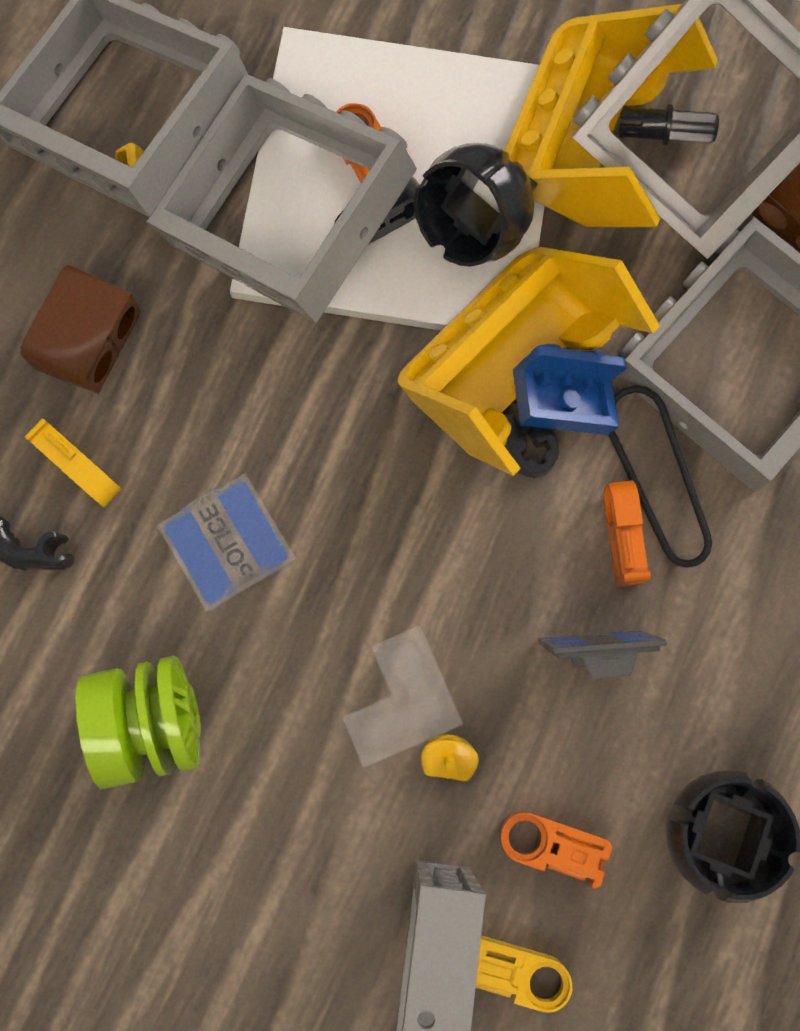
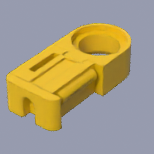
M42 418L24 436L102 507L105 508L122 490L45 419Z
M481 935L476 979L477 989L508 998L511 997L514 1004L546 1013L558 1011L567 1004L572 994V979L565 966L557 958ZM542 967L555 969L561 978L559 991L548 999L535 996L530 989V979L533 973Z

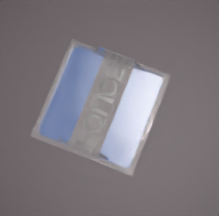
M246 474L241 475L219 489L208 492L184 506L178 513L157 524L158 529L206 612L213 610L297 560Z

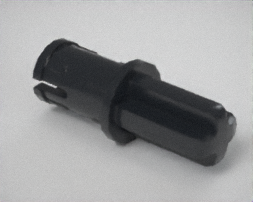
M669 104L666 109L637 108L623 105L621 119L641 121V124L620 123L619 138L662 140V145H668L669 140L712 143L716 140L718 134L719 116L716 113L673 110V105Z

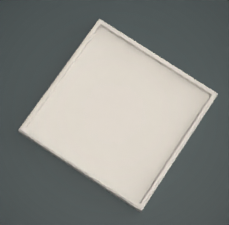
M283 27L273 79L284 85L290 93L299 97H303L304 94L314 96L334 112L350 103H358L368 107L375 115L381 128L387 127L392 129L407 142L406 150L417 167L413 177H415L420 185L424 179L422 175L429 169L433 161L453 147L466 143H487L505 150L539 65ZM273 130L258 150L239 248L299 278L334 226L337 216L345 209L361 185L351 164L346 165L342 157L283 130ZM478 180L473 191L499 213L498 205L490 189L482 181ZM534 201L531 225L523 235L519 245L513 251L497 261L472 267L459 266L443 258L445 248L441 245L431 248L422 235L415 218L411 222L367 245L324 313L441 331L516 257L530 249L539 247L545 206ZM232 279L230 287L232 298L283 306Z

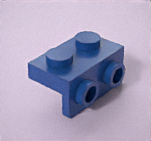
M544 344L534 348L513 369L520 425L609 435L619 427L612 380L627 369L626 362L624 361L625 358L605 355L604 352L598 350L583 352L562 349L556 344Z

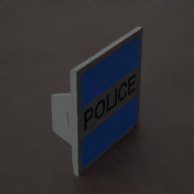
M641 630L538 638V643L557 658H571L575 668L586 667L591 679L631 676L637 653L660 651V646H667L665 639Z

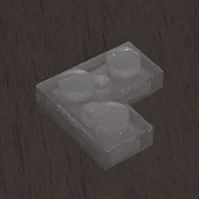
M420 625L371 646L392 696L343 717L363 768L463 725Z

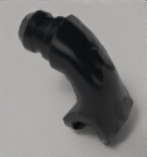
M0 516V562L14 569L24 571L27 569L65 570L73 565L74 555L62 554L61 556L54 557L55 549L61 544H66L69 540L66 535L54 531L48 532L38 540L37 547L25 548L22 547L19 539L15 538L14 533H11L10 523Z

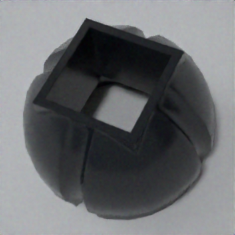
M466 143L453 147L437 157L429 169L422 175L424 179L415 190V217L419 229L429 246L433 248L441 245L445 248L443 254L445 260L459 266L472 267L497 261L519 245L533 219V192L538 184L528 176L524 167L519 162L509 160V154L505 150L487 143ZM478 180L482 181L490 189L498 205L499 213L473 191Z
M715 771L701 775L693 780L676 797L674 805L677 807L678 813L675 818L668 819L666 827L667 845L672 861L678 871L695 889L704 894L714 891L719 900L728 903H748L770 895L782 887L793 874L795 869L789 864L788 860L790 854L800 852V828L789 804L770 783L763 779H756L752 782L747 773L741 771ZM713 801L751 816L734 867L697 852Z

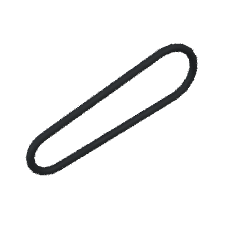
M633 385L623 388L614 395L615 404L625 395L640 393L653 399L659 409L703 534L704 547L699 556L691 560H684L674 555L615 431L608 436L629 480H633L637 486L642 508L667 558L677 566L685 568L698 566L711 553L712 538L666 405L660 396L648 387Z

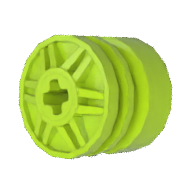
M177 656L160 658L157 672L150 662L138 663L135 670L134 690L123 670L119 668L80 677L77 682L75 696L79 739L86 766L93 782L100 790L142 781L146 754L158 776L170 775L173 770L174 761L181 772L199 767L200 715L193 688L188 682L184 668Z

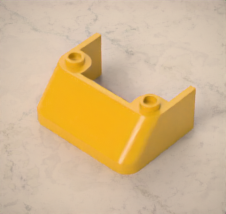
M682 4L576 17L563 23L553 33L505 148V151L509 154V160L519 162L524 167L528 176L538 184L533 192L534 201L584 227L658 226L660 217L631 167L600 168L601 163L572 138L573 132L578 127L572 119L592 95L600 101L614 84L607 78L628 53L636 59L648 45L650 40L644 34L665 9L674 14ZM700 18L695 21L624 105L639 106L653 101L665 87L670 73L716 68L718 59ZM622 108L616 113V115L611 119L609 123V129L612 133L614 132Z
M536 247L516 257L402 369L398 377V384L410 400L470 456L514 476L521 468L505 448L511 432V423L502 413L516 399L513 369L534 348L540 345L556 344L562 349L570 347L578 350H595L605 345L619 326L654 333L660 325L622 260Z

